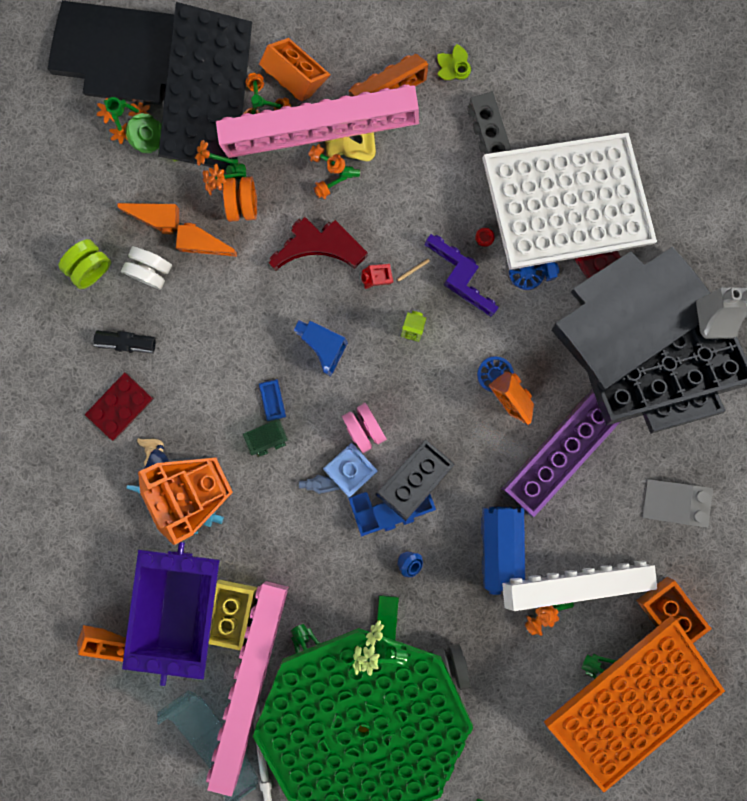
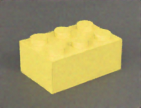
M224 580L217 581L209 644L241 651L242 646L246 643V638L244 637L247 626L250 625V614L254 606L257 587Z

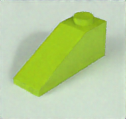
M417 311L407 312L401 337L419 342L426 317H423V314Z

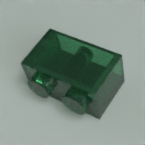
M281 419L243 433L251 456L257 455L258 458L268 454V449L275 447V450L287 446L285 442L289 441Z

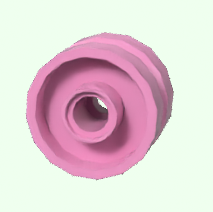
M363 403L357 407L359 421L352 412L344 414L342 418L355 444L357 443L362 453H365L372 449V445L367 438L368 436L372 437L378 445L387 439L367 404Z

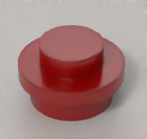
M481 228L475 235L477 244L482 247L490 246L495 239L494 232L489 228Z

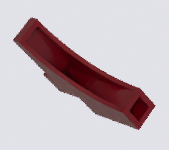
M304 217L302 220L298 219L292 225L293 229L291 231L295 237L289 238L284 243V248L280 252L276 251L270 257L271 261L269 264L277 271L294 259L309 255H324L339 259L355 269L368 257V252L336 220L332 223L328 222L322 228L323 232L321 233Z

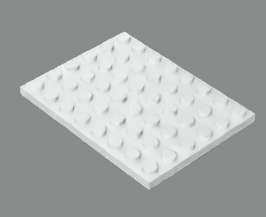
M629 133L484 154L482 157L509 270L653 245L657 242Z

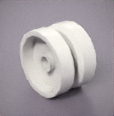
M132 246L128 257L138 263V265L125 262L121 272L137 281L161 290L165 280L155 272L168 274L172 264L152 252Z

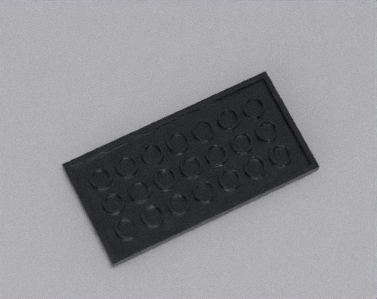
M176 2L158 157L197 164V159H195L196 154L199 153L197 147L204 140L208 142L206 150L212 154L228 158L219 145L216 121H220L224 117H241L243 114L252 21ZM210 157L208 159L205 158L204 164H200L213 168L217 164L218 168L226 170L227 166L230 165V163Z

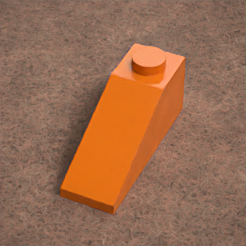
M117 203V207L122 212L162 231L163 234L170 235L173 234V231H178L179 208L176 204Z
M184 223V225H178L176 249L179 252L237 257L235 249L197 227L196 224Z
M83 625L77 641L78 655L123 662L126 637L103 628Z

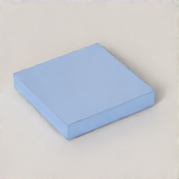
M350 443L323 468L348 498L378 472L353 443Z

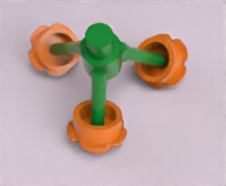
M250 73L245 80L246 86L254 92V96L251 98L252 108H248L243 114H258L260 112L257 109L262 108L264 105L274 107L275 111L285 106L291 107V104L286 97L283 99L278 98L274 103L266 101L260 96L258 91L264 86V78L261 74Z
M318 144L317 146L313 145L308 154L311 157L310 161L319 163L320 159L327 161V169L330 173H339V178L327 185L324 181L315 183L314 191L318 198L326 199V196L330 195L329 188L347 178L359 177L360 169L345 166V161L339 154H334L330 158L323 155L325 149Z

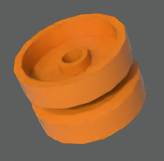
M242 177L239 185L235 178L225 179L226 183H223V198L227 220L229 222L239 221L241 210L246 221L256 220L257 194L253 177Z

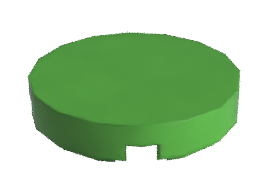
M141 113L133 116L126 126L128 142L134 149L142 153H152L159 149L161 123L150 114Z

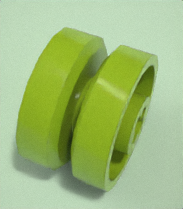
M85 239L72 246L62 256L58 266L66 276L71 277V282L77 288L85 289L93 285L107 272L111 265V260L103 252H99V248L93 241Z

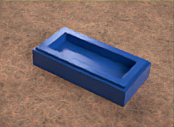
M278 379L259 383L267 421L285 418L286 413Z

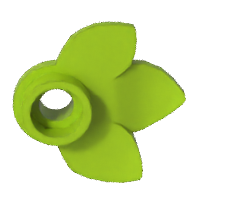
M456 44L452 54H438L437 61L442 69H440L437 75L447 81L455 78L459 80L468 78L471 73V66L467 62L468 54L466 50ZM463 68L465 72L460 73L458 69Z

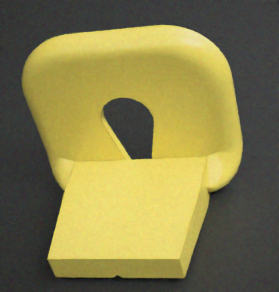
M374 132L361 134V144L349 137L325 141L326 156L330 158L334 154H339L340 156L345 155L348 158L371 161L376 153Z

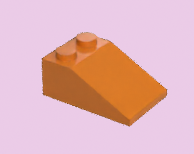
M506 371L488 386L510 416L529 425L532 421L534 403L531 400L532 395L526 388H522L520 385L521 380L517 374Z

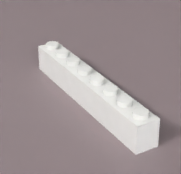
M635 561L634 565L619 563L614 568L612 566H600V570L584 568L579 573L575 570L565 571L564 575L548 573L546 574L547 577L543 578L539 575L528 576V580L512 578L510 582L502 583L504 607L512 611L657 589L655 565L646 564V561Z

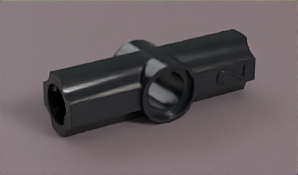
M96 330L93 339L94 347L115 349V351L154 354L156 346L155 337L135 335V333L117 331L116 333Z

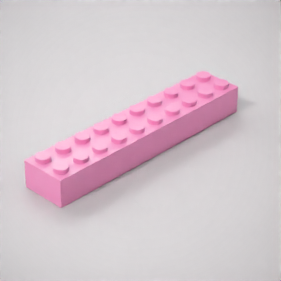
M402 85L397 89L390 90L389 88H384L375 93L363 92L353 97L342 96L336 100L324 99L319 103H302L297 107L285 106L280 108V110H263L253 115L246 113L236 118L224 117L220 121H216L219 145L227 157L232 158L418 125L419 108L415 85Z
M266 581L257 588L255 598L258 599V602L252 607L250 618L253 621L252 624L247 626L244 637L247 639V643L242 646L239 655L242 662L236 667L234 679H237L229 692L228 699L231 700V703L225 708L223 720H226V722L223 723L222 728L219 730L217 740L220 743L215 748L211 760L215 763L212 764L206 778V782L209 783L208 791L232 797L238 783L289 588L287 586Z

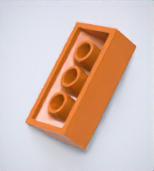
M418 54L408 55L396 65L391 64L387 66L383 72L372 74L363 83L354 84L349 90V96H358L363 92L375 93L384 88H389L390 90L397 89L402 85L417 86L427 80L428 63Z

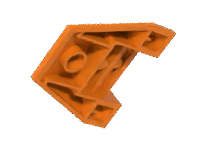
M217 458L156 463L138 472L140 494L157 529L173 545L191 537L233 493Z

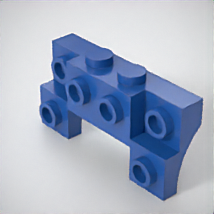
M367 492L349 498L361 537L384 529L385 532L395 529V524L403 522V525L415 521V517L436 510L431 494L426 497L406 521L384 502L372 506Z

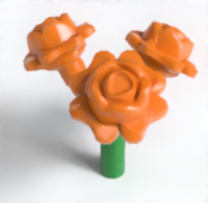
M574 603L539 607L535 610L536 618L526 616L528 620L525 623L526 629L532 635L538 634L542 636L541 625L543 627H553L555 622L559 621L558 611L573 608Z

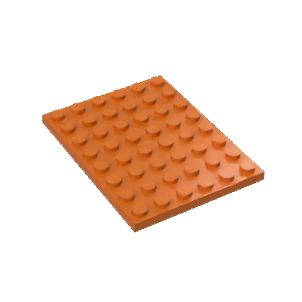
M671 615L547 718L544 723L603 792H606L723 694L725 690L678 621Z

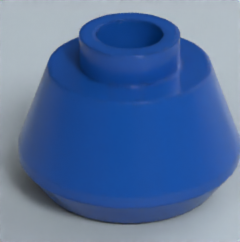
M407 551L399 556L397 565L404 577H414L422 569L423 559L420 554Z

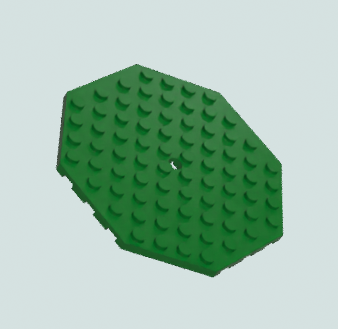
M357 628L283 658L253 731V738L287 800L433 801L441 798L444 791L443 788L451 777L456 760L460 757L466 745L465 741L473 730V723L442 657L390 639L395 643L401 644V649L407 651L408 658L405 666L399 667L377 663L378 669H373L371 676L368 675L367 670L365 672L361 670L356 675L355 668H353L355 661L353 655L355 654L356 646L362 648L361 656H364V647H367L369 650L372 646L371 644L366 646L368 640L366 635L369 631ZM376 640L374 654H379V658L385 659L387 650L391 649L392 646L381 640ZM361 725L369 729L366 732H361L358 728Z

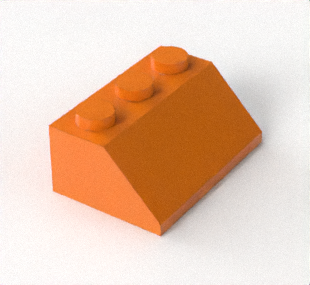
M290 38L267 45L259 63L267 74L273 76L282 87L289 90L301 102L310 98L331 75Z

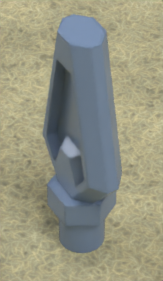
M317 475L313 479H307V481H299V488H307V490H313L318 494L340 489L330 477Z

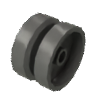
M460 644L449 646L450 659H447L443 648L433 649V654L442 657L451 678H455L457 687L460 690L470 688L468 666Z

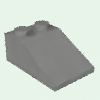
M647 479L642 518L708 528L713 488Z

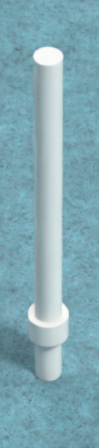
M259 704L253 722L254 729L260 716ZM256 743L261 781L259 782L260 791L263 792L264 801H272V782L269 779L267 762Z

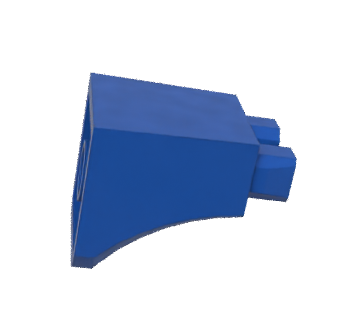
M299 320L294 331L315 351L321 362L323 372L331 377L348 344L346 338L312 321L306 324Z

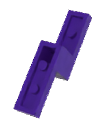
M430 234L424 245L456 266L443 285L492 317L499 308L495 305V301L488 297L484 298L476 288L467 286L479 268L476 265V261L460 254V250L456 247H450L445 244V241L440 236Z

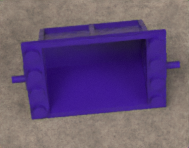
M179 542L178 551L163 553L138 550L122 669L161 674L160 686H166L167 675L202 680L205 677L220 560L192 556L193 553L184 551L185 542Z

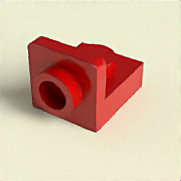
M390 264L369 265L363 269L361 280L364 283L365 289L392 284L393 277Z

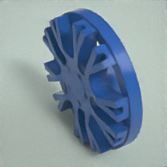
M540 264L541 267L536 269L534 266L517 268L520 269L519 271L509 270V277L516 287L523 290H531L539 286L543 281L545 265ZM542 271V275L538 276L535 272ZM519 274L520 278L515 281L513 275ZM521 279H525L523 285H520ZM527 280H531L532 286H527Z
M497 356L484 360L477 372L480 385L485 390L492 392L490 387L485 386L484 382L487 380L493 382L508 368L510 373L513 374L514 371L511 364L506 359ZM493 360H500L498 367L494 366ZM488 361L490 362L493 368H489V366L487 365ZM503 363L506 364L503 369L499 368ZM483 366L488 369V373L481 372ZM488 375V378L481 379V376Z

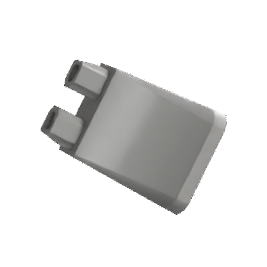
M719 288L696 300L700 333L704 338L732 339L738 335L740 326L747 316V288Z

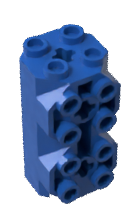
M510 506L489 507V509L482 507L481 534L483 536V556L481 557L483 587L489 591V594H502V583L510 582L512 578H522V580H525L524 508L517 507V509H512Z

